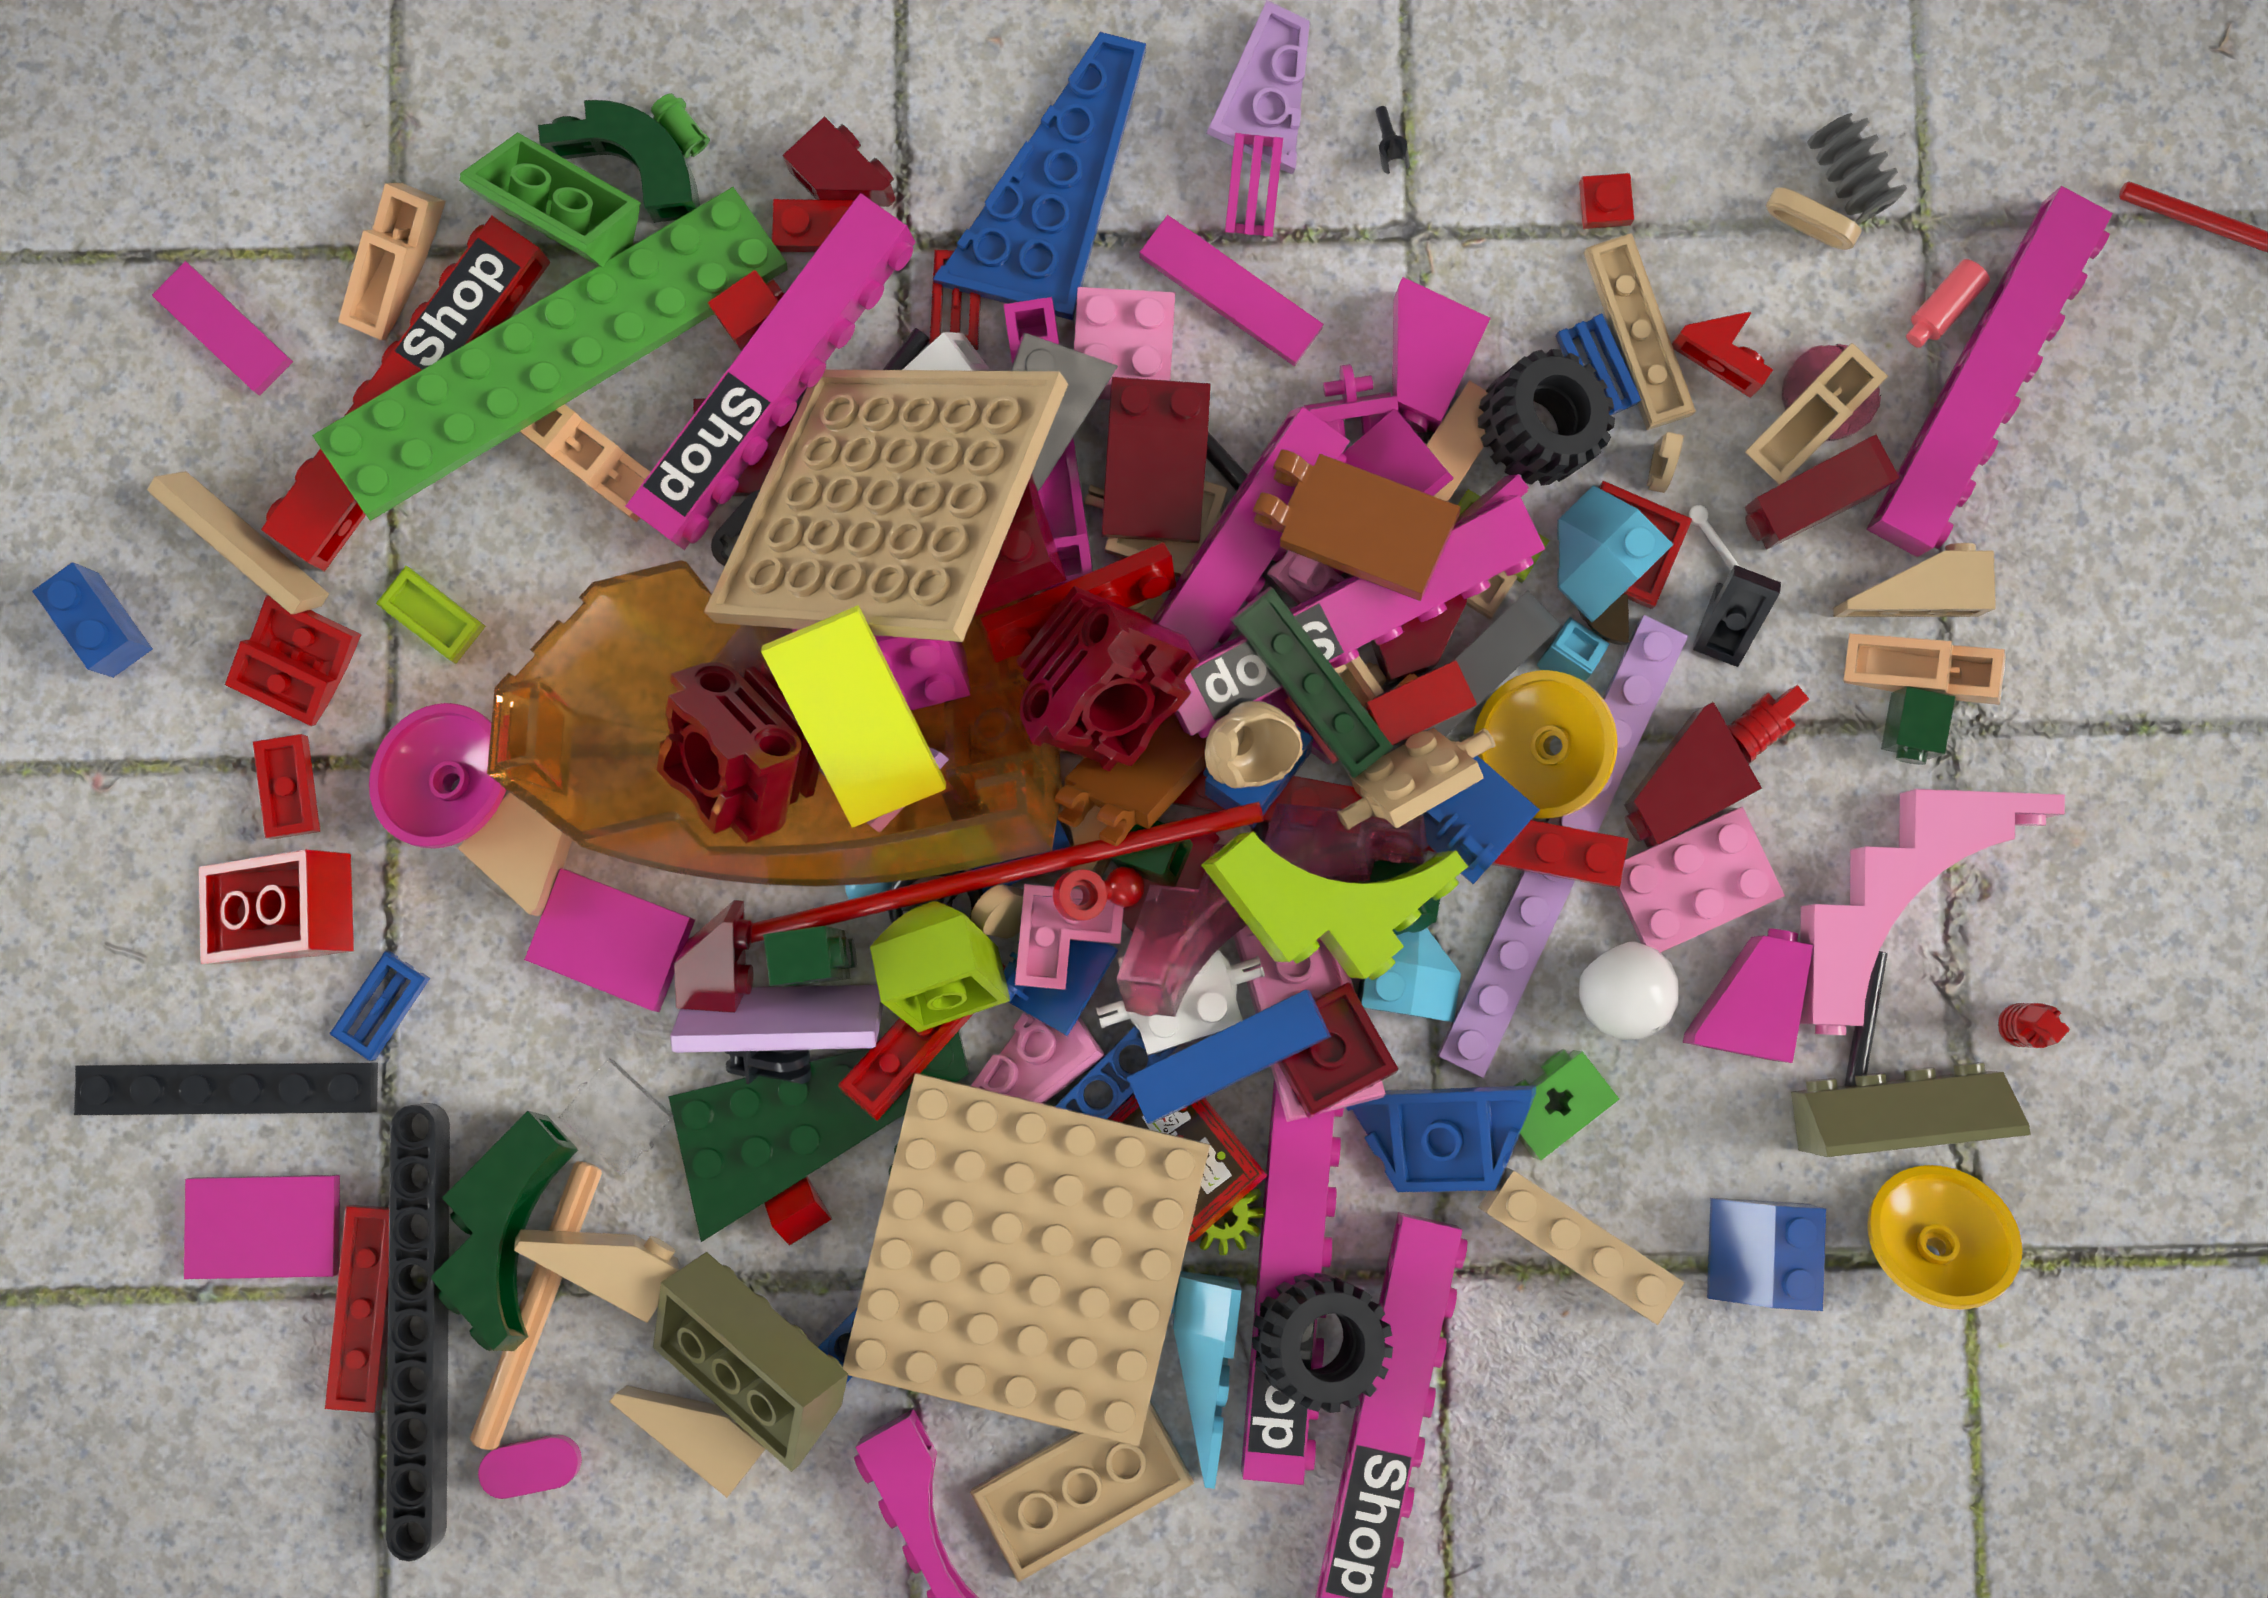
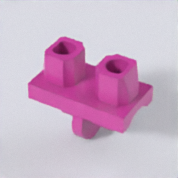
M1351 364L1340 366V380L1323 382L1325 397L1342 395L1343 399L1304 405V408L1345 438L1344 419L1361 417L1362 433L1364 435L1394 408L1399 411L1397 396H1391L1390 392L1357 397L1356 392L1373 390V380L1371 375L1354 378Z

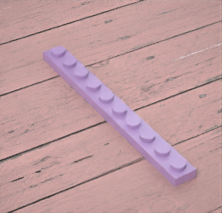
M1645 615L1639 619L1603 696L1611 711L1617 731V756L1611 776L1597 797L1585 807L1563 817L1546 819L1545 823L1598 832L1688 635ZM1522 871L1457 1010L1454 1022L1451 1023L1437 1053V1057L1484 1078L1571 891L1574 880Z

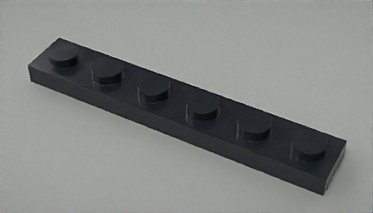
M378 1062L75 1066L74 1115L377 1112Z

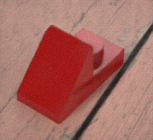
M1751 312L1685 325L1672 342L1674 350L1749 398L1765 384L1773 371L1772 368L1764 364L1763 357L1756 351L1748 347H1737L1732 344L1750 317Z

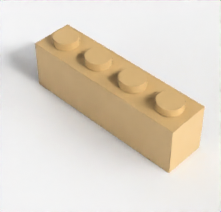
M1506 1167L1498 1188L1495 1191H1488L1478 1206L1479 1209L1656 1325H1659L1685 1283L1508 1167Z

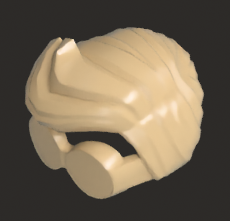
M1260 701L1242 702L1238 706L1233 707L1229 714L1218 720L1211 728L1206 739V767L1209 774L1221 784L1226 783L1231 788L1263 786L1283 779L1284 775L1291 771L1303 754L1301 733L1295 726V722L1280 709Z

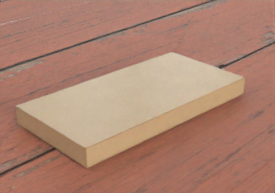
M1150 1400L1139 1447L1074 1431L973 1487L970 1493L1017 1582H1020L1194 1484V1480Z

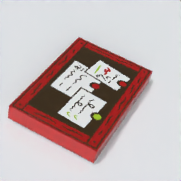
M1133 1095L1108 1118L1109 1120L1210 1144L1188 1237L1190 1242H1194L1267 1177V1174L1206 1098L1152 1124H1147L1137 1099Z

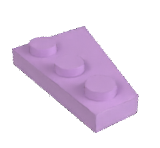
M1266 0L1206 134L1233 147L1235 133L1283 138L1280 169L1293 174L1296 169V145L1298 129L1300 127L1302 83L1305 77L1310 21ZM1244 144L1243 151L1252 155L1253 145ZM1263 146L1262 160L1271 164L1272 147Z

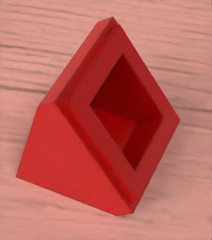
M808 1176L764 1203L772 1228L789 1246L833 1219Z

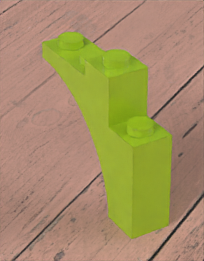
M1254 831L1238 834L1201 864L1275 962H1291L1293 960L1295 964L1304 961L1320 947L1317 941L1320 938L1350 978L1366 979L1369 977L1371 980L1386 973L1395 964V960L1392 957L1404 947L1392 930L1395 929L1396 932H1400L1413 924L1421 916L1418 908L1431 897L1434 900H1439L1450 893L1459 884L1456 877L1468 867L1457 851L1438 852L1423 864L1390 879L1365 884L1346 883L1314 875L1289 863L1264 844Z

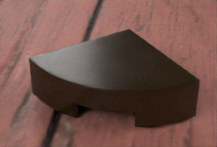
M1621 595L1593 622L1578 609L1581 618L1602 639L1617 645H1627L1629 643L1628 595Z

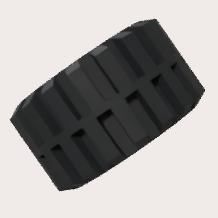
M1550 349L1547 353H1544L1543 350L1534 351L1529 356H1524L1487 388V395L1481 399L1479 409L1484 413L1478 417V428L1485 429L1486 434L1481 437L1483 446L1491 447L1494 454L1490 458L1496 465L1502 462L1506 466L1504 471L1506 474H1520L1523 481L1530 485L1537 480L1541 486L1550 485L1556 480L1560 482L1596 458L1602 452L1601 449L1608 445L1611 439V435L1608 432L1614 428L1615 417L1609 415V411L1614 408L1613 400L1611 397L1605 396L1604 390L1608 387L1604 380L1598 381L1593 373L1596 370L1589 363L1585 366L1579 364V356L1569 353L1566 357H1563L1561 350ZM1533 401L1541 404L1551 413L1556 422L1558 434L1550 431L1542 424L1535 412Z
M1315 1273L1313 1278L1306 1274L1294 1276L1295 1284L1291 1285L1284 1281L1276 1287L1280 1294L1276 1299L1269 1296L1265 1298L1261 1304L1268 1309L1265 1317L1256 1315L1253 1326L1260 1329L1261 1333L1260 1336L1252 1337V1348L1261 1355L1255 1359L1258 1368L1268 1375L1265 1379L1272 1387L1309 1410L1319 1412L1320 1408L1329 1413L1340 1412V1404H1344L1352 1409L1361 1404L1358 1395L1363 1393L1371 1397L1377 1388L1372 1384L1377 1376L1385 1379L1389 1370L1382 1366L1384 1357L1392 1358L1393 1347L1385 1343V1338L1393 1336L1390 1324L1381 1320L1385 1312L1379 1304L1371 1301L1372 1296L1366 1291L1337 1277L1333 1278L1321 1273ZM1326 1314H1336L1343 1330V1341L1339 1353L1324 1367L1312 1370L1306 1369L1300 1351L1301 1340L1305 1330L1315 1319Z

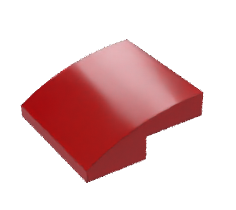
M266 595L251 638L240 641L225 685L309 726H314L324 713L341 682L362 634L312 610L290 614L273 598Z

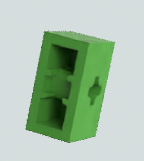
M1562 1049L1540 1066L1545 1073L1529 1084L1526 1079H1523L1514 1085H1536V1095L1518 1137L1523 1146L1535 1159L1543 1160L1620 1100L1583 1051L1573 1050L1568 1054L1565 1049ZM1549 1090L1564 1093V1096L1559 1100L1562 1107L1560 1111L1544 1108L1550 1101L1546 1094Z

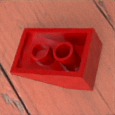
M305 849L199 867L201 964L211 965L316 957L353 952L351 853Z

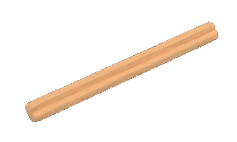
M583 1161L574 1163L549 1231L580 1232L602 1175L601 1169ZM538 1263L535 1265L520 1304L522 1320L529 1337L515 1351L502 1352L470 1436L473 1445L481 1449L494 1450L500 1444L563 1278Z

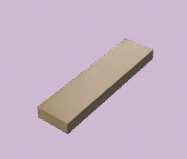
M1632 233L1587 247L1584 251V256L1615 343L1640 395L1641 401L1638 407L1646 430L1692 416L1696 410Z
M187 471L155 476L147 489L153 497L290 614L322 607L329 593Z

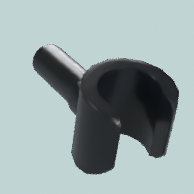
M1380 106L1376 108L1375 112L1382 132V141L1379 144L1382 170L1384 173L1389 174L1388 162L1393 159L1404 160L1406 169L1409 168L1410 159L1406 139L1396 135L1393 130L1387 107Z

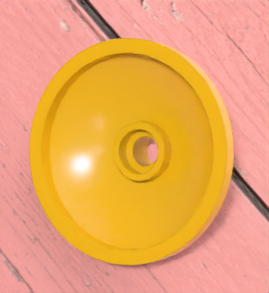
M1539 670L1527 672L1510 679L1501 685L1486 701L1475 725L1474 734L1485 728L1489 731L1495 742V747L1481 753L1478 757L1540 809L1533 818H1558L1582 809L1602 791L1615 765L1618 746L1617 731L1609 707L1594 688L1583 680L1567 673ZM1555 737H1558L1562 742V748L1558 754L1554 755L1550 750V743Z
M1938 1165L1908 1168L1888 1179L1879 1189L1870 1205L1867 1229L1870 1245L1877 1261L1894 1283L1911 1296L1925 1303L1941 1308L1959 1310L1980 1307L2002 1295L2017 1276L2022 1261V1240L2018 1225L2003 1200L1986 1184L1965 1172ZM1926 1245L1936 1248L1940 1256L1930 1252Z

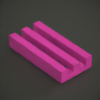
M1235 133L1225 232L1273 237L1283 138ZM1244 144L1253 145L1246 219L1245 224L1236 223L1243 147ZM1263 146L1272 147L1265 219L1264 226L1255 225L1262 151Z

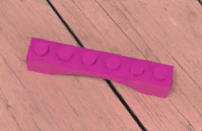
M1052 297L1003 304L1012 365L1023 333H1028L1060 345ZM1074 437L1038 491L1067 579L1046 588L1045 591L1093 572Z
M913 1408L862 1437L855 1447L859 1453L854 1456L855 1464L867 1484L874 1481L883 1498L878 1501L880 1511L889 1527L893 1529L898 1526L907 1543L902 1546L909 1566L915 1574L922 1571L931 1587L927 1591V1597L979 1598L965 1584L950 1562L940 1538L933 1507V1475L937 1451Z

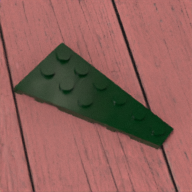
M960 1030L920 1074L957 1082L970 1074ZM864 1048L809 1062L812 1076L809 1082L804 1084L758 1076L750 1084H746V1078H741L668 1096L701 1242L905 1115L913 1082L878 1121L838 1087L839 1083L871 1048Z

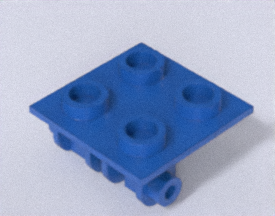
M1478 756L1473 759L1478 762L1484 779L1404 824L1436 853L1457 851L1468 866L1460 874L1472 884L1481 877L1540 810Z
M1070 940L1065 990L1016 986L1018 953L1011 952L1009 956L1014 960L1012 962L1009 961L1004 970L1011 1000L1008 1003L1068 1036L1119 950L1107 943Z

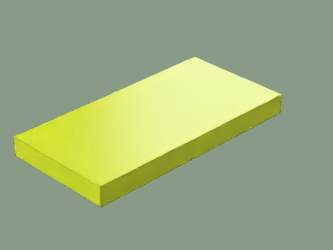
M859 605L762 645L761 653L852 828L946 790V781Z

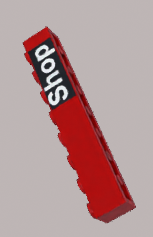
M491 215L485 225H479L471 233L467 242V249L458 262L450 264L443 271L439 279V287L430 300L420 304L413 312L410 319V327L402 338L390 344L385 350L381 360L382 365L372 379L364 381L357 388L353 396V404L345 415L510 319L551 263L541 249L493 215ZM320 448L313 458L307 459L299 467L295 475L296 482L286 496L279 498L271 505L266 515L267 521L261 530L307 563L325 572L366 514Z

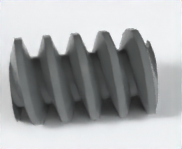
M1849 113L1821 128L1809 138L1807 144L1810 149L1823 148L1816 159L1819 165L1822 166L1833 164L1828 169L1826 177L1829 182L1843 180L1836 188L1835 193L1838 198L1852 197L1844 209L1847 215L1862 213L1855 221L1856 224H1859L1893 205L1904 194L1907 187L1906 185L1889 187L1888 183L1898 173L1897 169L1892 168L1880 171L1879 166L1888 157V153L1884 151L1871 155L1869 150L1879 140L1877 134L1862 138L1860 133L1870 123L1868 118L1852 122L1850 117L1853 114Z

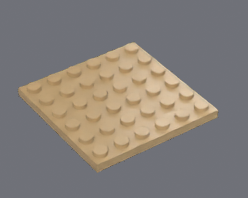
M825 370L818 383L811 388H807L704 612L715 623L803 629L859 605L873 635L963 642L1067 389V381L1060 371Z
M915 1073L843 1369L849 1376L1139 1447L1210 1144Z

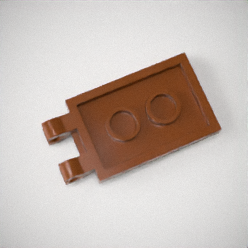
M1281 449L1273 466V469L1277 470L1274 480L1280 484L1295 487V490L1288 505L1274 495L1261 492L1253 508V512L1257 513L1254 523L1283 533L1280 538V547L1421 601L1459 517L1461 506L1323 454H1319L1315 465L1312 466L1296 453Z
M1173 713L1159 725L1151 737L1147 748L1132 766L1117 762L1111 771L1102 769L1099 762L1085 757L1064 778L1065 786L1055 796V802L1066 806L1057 816L1058 821L1075 828L1081 824L1087 813L1094 806L1100 807L1097 820L1107 824V826L1099 833V839L1114 846H1118L1123 842L1135 824L1149 829L1206 767L1205 748L1207 737L1201 738L1199 733L1192 736L1185 733Z

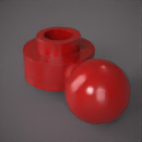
M1130 867L1114 869L1104 881L1093 871L1085 869L1073 870L1063 874L1057 880L1053 889V902L1057 911L1069 920H1090L1097 917L1103 911L1107 900L1120 907L1135 905L1144 894L1145 883L1141 874ZM1075 886L1079 887L1083 893V899L1079 905L1074 904L1070 896Z

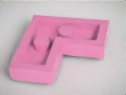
M1024 884L1015 985L1065 990L1070 940L1120 944L1124 907L1117 906L1110 900H1107L1103 911L1097 917L1085 921H1072L1063 917L1057 911L1053 902L1054 887ZM1073 888L1070 894L1071 900L1074 904L1079 905L1083 899V893L1081 889Z

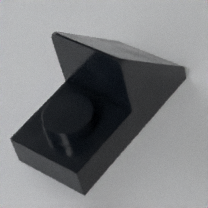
M1734 565L1724 584L1717 583L1693 644V650L1739 667L1780 594L1781 582Z

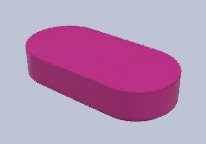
M559 1434L501 1445L490 1451L482 1459L478 1470L479 1482L487 1494L498 1499H507L560 1488L569 1483L578 1474L582 1463L581 1451L571 1438Z

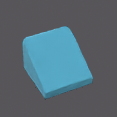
M1569 617L1540 658L1537 666L1541 670L1567 673L1585 682L1593 673L1610 644Z

